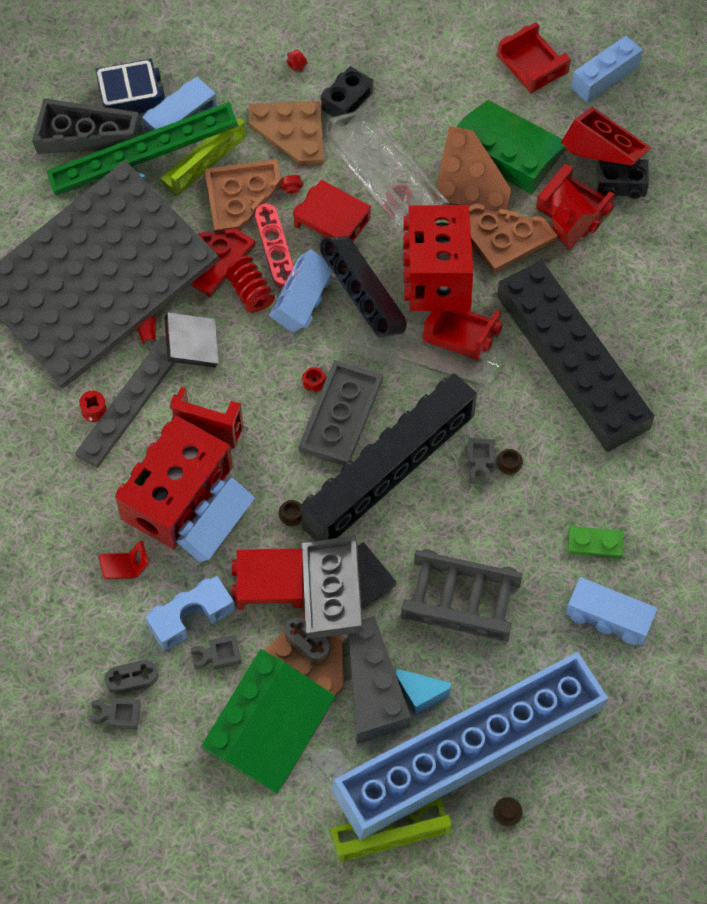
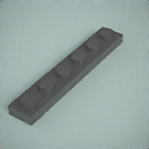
M162 335L77 449L75 454L78 458L98 468L175 364V362L167 361L165 336Z

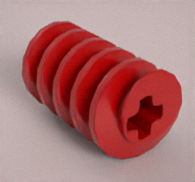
M246 255L230 264L226 271V277L231 282L236 294L240 297L245 309L248 312L255 313L270 307L275 300V295H272L271 288L266 286L267 281L262 278V273L257 271L258 267L253 263V258Z

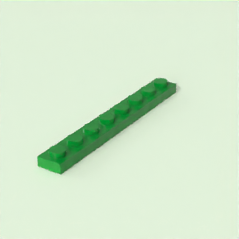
M227 102L46 172L52 190L57 196L102 179L124 160L133 167L239 127L230 102Z

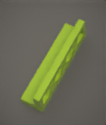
M239 118L237 119L239 127L205 139L160 178L161 183L179 196L205 173V169L213 167L246 138L245 121Z
M441 798L406 815V817L414 821L413 824L394 828L392 826L395 822L385 827L387 828L385 832L367 836L362 840L358 838L340 843L338 833L345 831L355 833L350 823L330 828L339 863L451 833L452 824L449 815L445 813ZM437 807L440 817L425 821L420 819L425 810ZM419 812L417 817L412 815V813Z

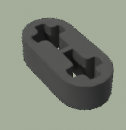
M295 617L287 621L284 629L285 638L296 650L312 663H322L327 660L330 654V645L325 637L308 639L306 621L302 618ZM294 627L295 629H299L301 627L302 635L305 638L301 637L299 634H295L293 636L292 628ZM311 642L316 647L322 645L323 653L317 651L313 654L312 646L309 643Z
M148 660L110 668L105 675V683L108 690L115 694L150 687L158 679V671L155 664ZM143 668H147L148 672L153 671V673L149 674V678L145 680L142 676L133 677L141 674ZM120 674L121 678L130 677L121 680V685L116 686L115 682H110L115 679L114 675Z

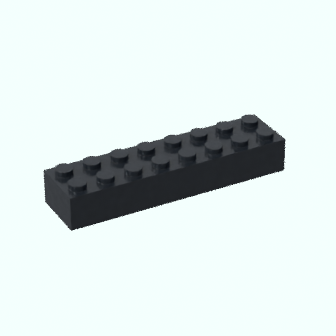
M542 260L499 281L498 299L606 452L651 429L655 415Z
M455 373L448 379H442L430 395L425 394L421 397L413 410L404 412L397 424L392 428H386L373 445L368 444L363 448L357 459L348 461L342 467L340 474L335 478H329L316 495L312 494L304 500L301 507L302 529L315 541L340 537L474 417L477 392Z

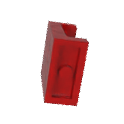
M537 22L524 26L520 31L511 36L504 37L499 42L497 55L531 94L569 73L571 58L566 53L558 56L540 36V25Z
M565 163L537 196L536 209L552 218L551 198L562 182L568 179L599 213L582 235L585 238L590 232H596L601 223L600 219L603 216L608 217L615 206L613 203L614 193L610 191L604 196L572 177L573 167Z
M321 179L316 186L310 188L302 204L299 203L293 211L294 227L299 229L303 224L327 238L348 236L354 241L371 219V206Z
M433 309L424 322L423 341L479 361L484 352L488 353L490 351L494 336L498 337L502 330L503 322H500L501 312L496 310L490 319L470 311Z
M180 387L178 394H174L170 402V409L173 413L172 420L177 415L230 445V448L235 449L244 427L241 403L231 401L226 414L189 403L186 388Z
M302 548L237 550V559L232 560L231 564L232 576H237V585L231 586V596L233 601H237L238 610H243L244 604L292 603V608H303Z

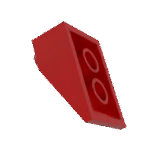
M594 107L589 108L574 119L561 141V144L574 155L626 165H634L651 149L646 143Z

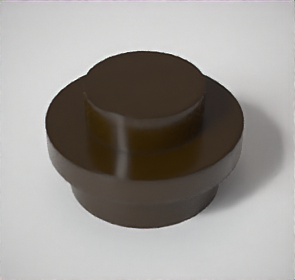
M506 449L499 453L496 464L502 473L512 475L521 470L523 458L518 451Z
M296 500L284 502L279 508L281 522L287 526H297L302 523V504Z
M505 797L497 801L493 814L499 824L507 827L514 826L522 817V807L516 799Z

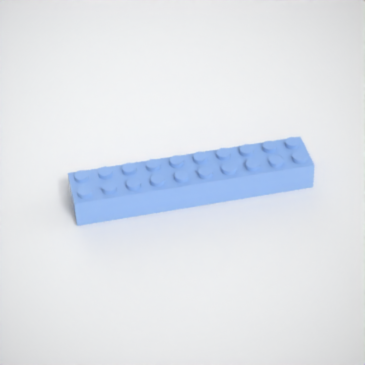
M576 652L335 778L331 791L359 840H362L602 711L608 697L580 654Z

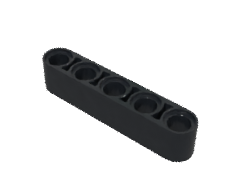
M348 236L324 238L320 244L322 257L373 332L380 338L403 334L407 326L405 316L353 241Z

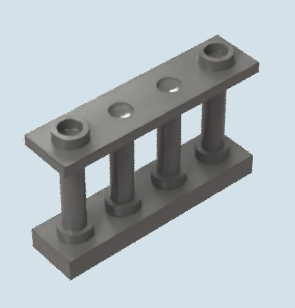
M433 550L415 551L414 564L420 565L421 568L413 599L403 600L401 618L508 642L512 623L506 621L505 614L511 587H520L523 573L517 572L516 569L511 567L498 568L439 555ZM432 568L447 571L441 602L437 606L426 604L424 601ZM458 574L474 577L468 607L464 612L453 610L451 607ZM485 580L501 583L495 613L491 618L480 616L478 613Z

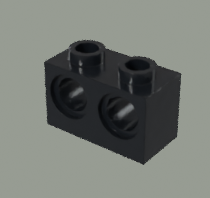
M349 66L344 73L341 72L330 88L327 87L322 92L320 97L321 110L345 124L373 94V79Z
M639 159L634 165L598 161L597 192L606 196L611 191L614 193V197L628 196L631 199L646 197L649 186L648 160Z

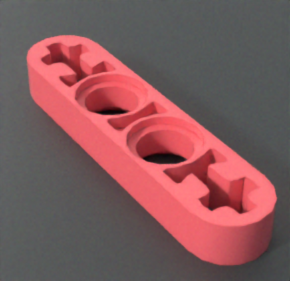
M262 204L255 210V220L273 282L278 288L283 289L287 280H283L281 277L280 268L284 267L285 275L289 277L294 266L276 208L271 204ZM265 212L270 215V224L266 225V220L263 216ZM270 232L279 235L276 240L272 241L266 239L265 236ZM280 252L285 255V258L281 261H275L271 256L274 253Z

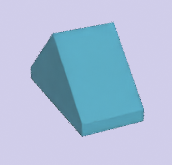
M400 669L396 670V677L403 697L414 715L439 703L450 695L451 683Z

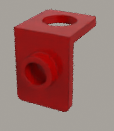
M138 541L129 553H106L98 556L105 580L137 578L149 565L143 541ZM138 552H140V556H141L140 565H138V562H137V554H138Z

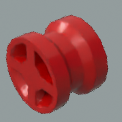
M87 391L79 399L81 414L87 421H99L107 410L105 398L98 391Z

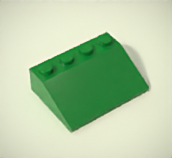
M486 100L466 115L457 125L458 128L473 130L504 179L530 194L534 193L566 150V147L561 144L562 138L490 100Z
M260 648L201 747L208 754L278 794L336 696L284 661Z

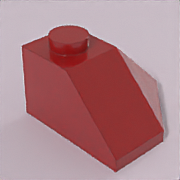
M568 179L562 182L551 198L553 230L557 234L559 241L570 250L599 213Z

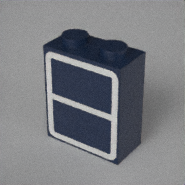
M152 58L95 69L103 107L133 111L140 114L154 109L165 99L163 86L158 87L157 83L161 82L159 67L154 68Z

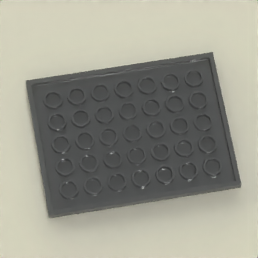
M124 160L0 260V319L57 383L64 388L135 331L146 319L152 317L214 266L220 259L209 245Z

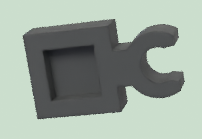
M469 438L467 466H474L470 471L471 483H474L475 475L482 474L485 477V484L489 483L490 471L487 467L493 468L495 439Z
M236 635L209 640L210 648L205 649L202 646L191 648L192 656H203L200 661L193 662L194 669L196 670L203 669L208 663L212 662L215 670L242 664Z
M112 698L111 705H106L100 700L91 701L92 708L102 710L97 716L90 715L91 723L101 724L109 720V728L138 730L140 699Z

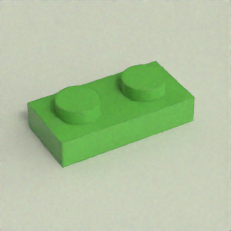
M577 526L569 527L567 554L622 558L623 531Z

